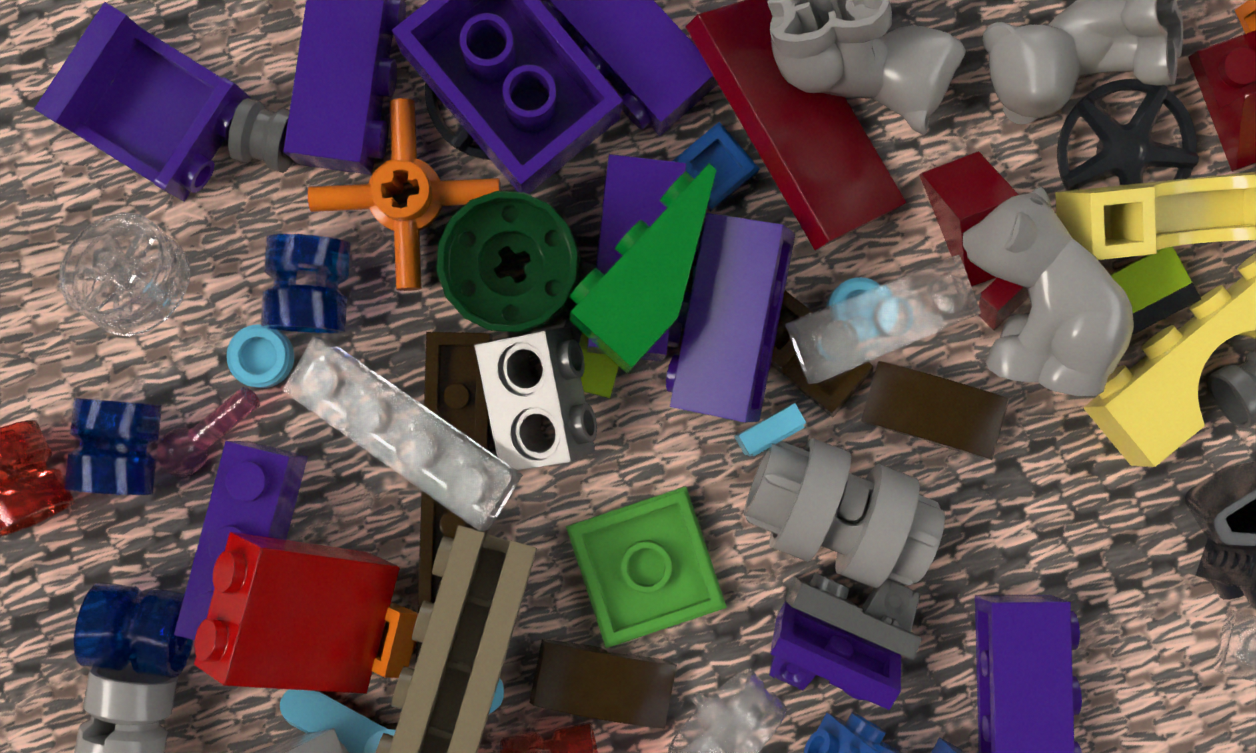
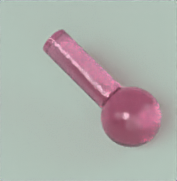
M242 387L193 428L179 427L167 432L161 438L157 447V459L161 467L167 473L177 477H189L198 473L208 460L209 447L260 406V400L257 395L248 387Z

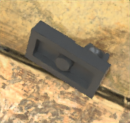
M814 573L810 583L794 576L784 599L793 608L914 660L922 638L911 632L920 594L904 585L886 579L880 587L873 588L864 605L860 608L852 601L846 599L850 588L818 573Z

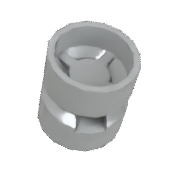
M115 664L93 667L89 671L83 708L92 716L91 719L79 726L74 753H165L168 731L160 725V721L170 717L172 714L178 677L165 670L135 665Z

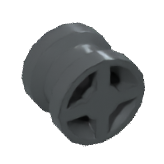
M250 98L242 100L234 113L229 130L228 149L231 158L244 163L254 159L265 162L270 170L281 173L286 172L293 163V160L283 152L290 109L283 108L273 112L266 110L264 104L260 101Z

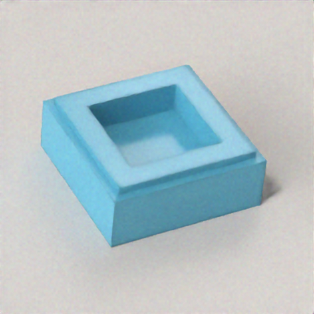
M796 403L738 433L734 437L744 455L755 456L770 448L772 444H777L805 428L804 424H806V421Z

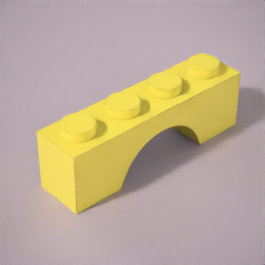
M1256 171L1055 192L1056 215L1071 237L1093 254L1097 260L1157 254L1159 249L1179 245L1256 240Z
M1256 253L1237 268L1243 277L1227 290L1223 285H1220L1201 296V300L1195 302L1189 308L1195 315L1179 329L1171 325L1151 337L1141 347L1146 356L1131 369H1128L1125 365L1117 367L1108 376L1104 392L1098 394L1097 397L1083 407L1131 466L1156 467L1205 426L1198 399L1199 380L1205 363L1222 343L1235 335L1256 339Z

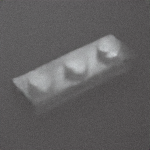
M958 254L946 257L785 325L807 383L812 384L822 382L981 314L961 257Z

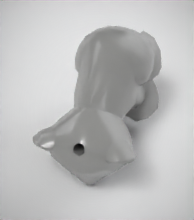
M768 0L767 3L773 16L770 23L772 52L782 76L788 83L808 93H825L847 98L874 99L904 117L914 131L922 135L927 133L929 117L939 108L954 73L965 55L966 50L959 39L940 30L914 25L900 27L885 34L892 25V10L889 0Z
M1076 0L1058 14L1048 25L1030 24L1016 27L1004 22H996L990 25L983 33V44L989 55L991 81L998 99L1003 104L1005 116L1012 122L1023 125L1032 123L1037 118L1052 115L1062 109L1070 100L1078 77L1084 75L1133 71L1134 76L1144 84L1174 85L1177 76V58H1180L1183 47L1182 10H1178L1176 0Z
M1043 187L1036 188L1029 194L1013 196L996 207L980 223L963 233V247L967 252L968 259L995 277L1028 288L1029 300L1032 306L1029 314H1017L1008 318L1000 338L995 340L989 350L985 363L990 371L1002 378L1021 382H1038L1052 391L1074 396H1096L1104 392L1108 376L1115 371L1130 344L1134 329L1131 303L1123 288L1113 280L1097 258L1071 237L1059 217L1053 211L1050 198Z

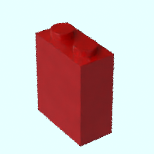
M230 532L225 551L219 555L214 565V592L207 618L201 622L196 632L194 642L196 658L194 665L223 686L367 694L374 660L377 657L386 623L387 609L391 604L400 566L364 551Z

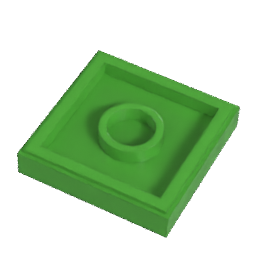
M686 486L566 526L606 648L727 608Z

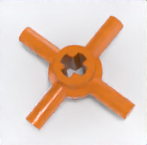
M397 98L389 101L391 159L375 170L368 184L310 186L308 188V204L311 212L370 209L372 215L380 224L394 231L396 290L414 291L422 289L420 230L425 229L435 221L440 214L442 206L466 205L472 199L495 191H501L500 178L441 181L430 165L417 159L415 101L407 98ZM409 182L419 193L408 196L407 207L402 208L392 196L401 194L404 189L403 183Z

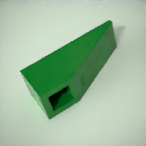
M710 163L696 178H693L687 171L684 172L661 197L660 202L667 209L651 226L642 219L639 220L616 245L615 250L622 257L605 275L599 269H593L569 296L577 304L570 312V321L627 374L673 325L679 316L717 171Z

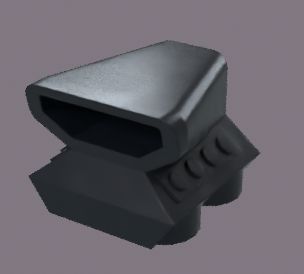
M1256 461L1221 469L1192 487L1186 493L1185 502L1208 538L1195 576L1211 582L1219 597L1223 600L1245 596L1250 605L1256 608Z

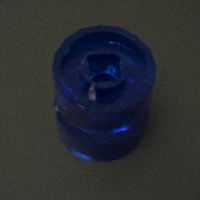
M273 234L266 236L264 272L274 279L273 286L263 291L261 327L290 332L345 333L347 296L341 293L338 288L341 283L349 280L351 243L341 239L317 235ZM297 273L316 274V286L296 284Z
M74 398L70 434L80 441V445L68 453L64 489L100 494L152 495L156 458L147 452L148 445L159 439L162 405Z
M106 582L94 584L87 592L76 620L74 654L77 663L83 667L121 671L131 663L133 670L138 674L169 678L179 676L187 664L193 647L192 639L174 635L185 592L153 589L143 597L142 591L137 586Z

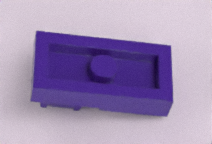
M786 601L784 602L775 622L770 652L773 657L769 676L804 690L815 676L818 675L829 680V684L842 689L855 699L867 700L890 710L901 692V655L795 609Z

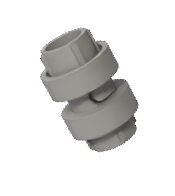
M815 438L809 439L803 449L780 441L777 444H772L766 450L752 482L744 508V516L749 524L771 532L769 540L771 548L809 562L816 555L820 546L837 552L835 563L837 574L873 588L880 587L887 578L905 585H911L919 582L924 577L940 545L945 525V512L940 509L938 502L919 495L920 486L917 478L877 464L869 472L866 479L849 473L851 464L850 452Z

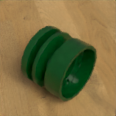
M495 191L470 200L450 218L438 243L437 274L445 297L463 318L490 331L528 332L551 324L570 307L572 299L569 296L580 284L582 257L571 229L549 204L525 192ZM509 251H513L520 257L527 256L528 254L530 256L531 262L524 266L527 278L522 282L511 276L503 278L500 271L507 266L504 255Z

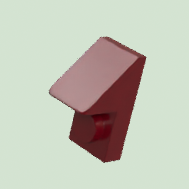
M1256 30L1198 50L1188 57L1232 172L1256 163Z

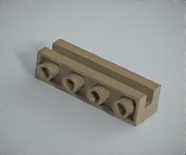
M458 525L454 539L443 536L432 570V575L442 577L435 603L423 601L412 634V640L422 642L415 669L403 667L391 703L392 707L402 709L394 736L383 733L376 753H478L536 556V547L491 536Z

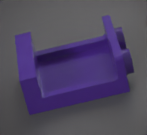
M104 1L34 109L142 175L162 190L185 202L190 192L196 193L200 191L211 178L215 167L212 159L224 140L229 138L231 122L238 105L242 100L252 98L234 82L226 77H219L147 32L127 15Z

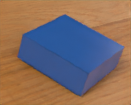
M720 121L672 160V162L686 163L685 172L687 171L693 178H696L709 163L717 170L707 205L710 212L760 170Z

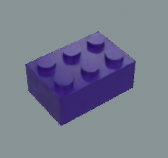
M428 0L392 29L402 55L517 192L530 194L620 120L623 99L540 0Z

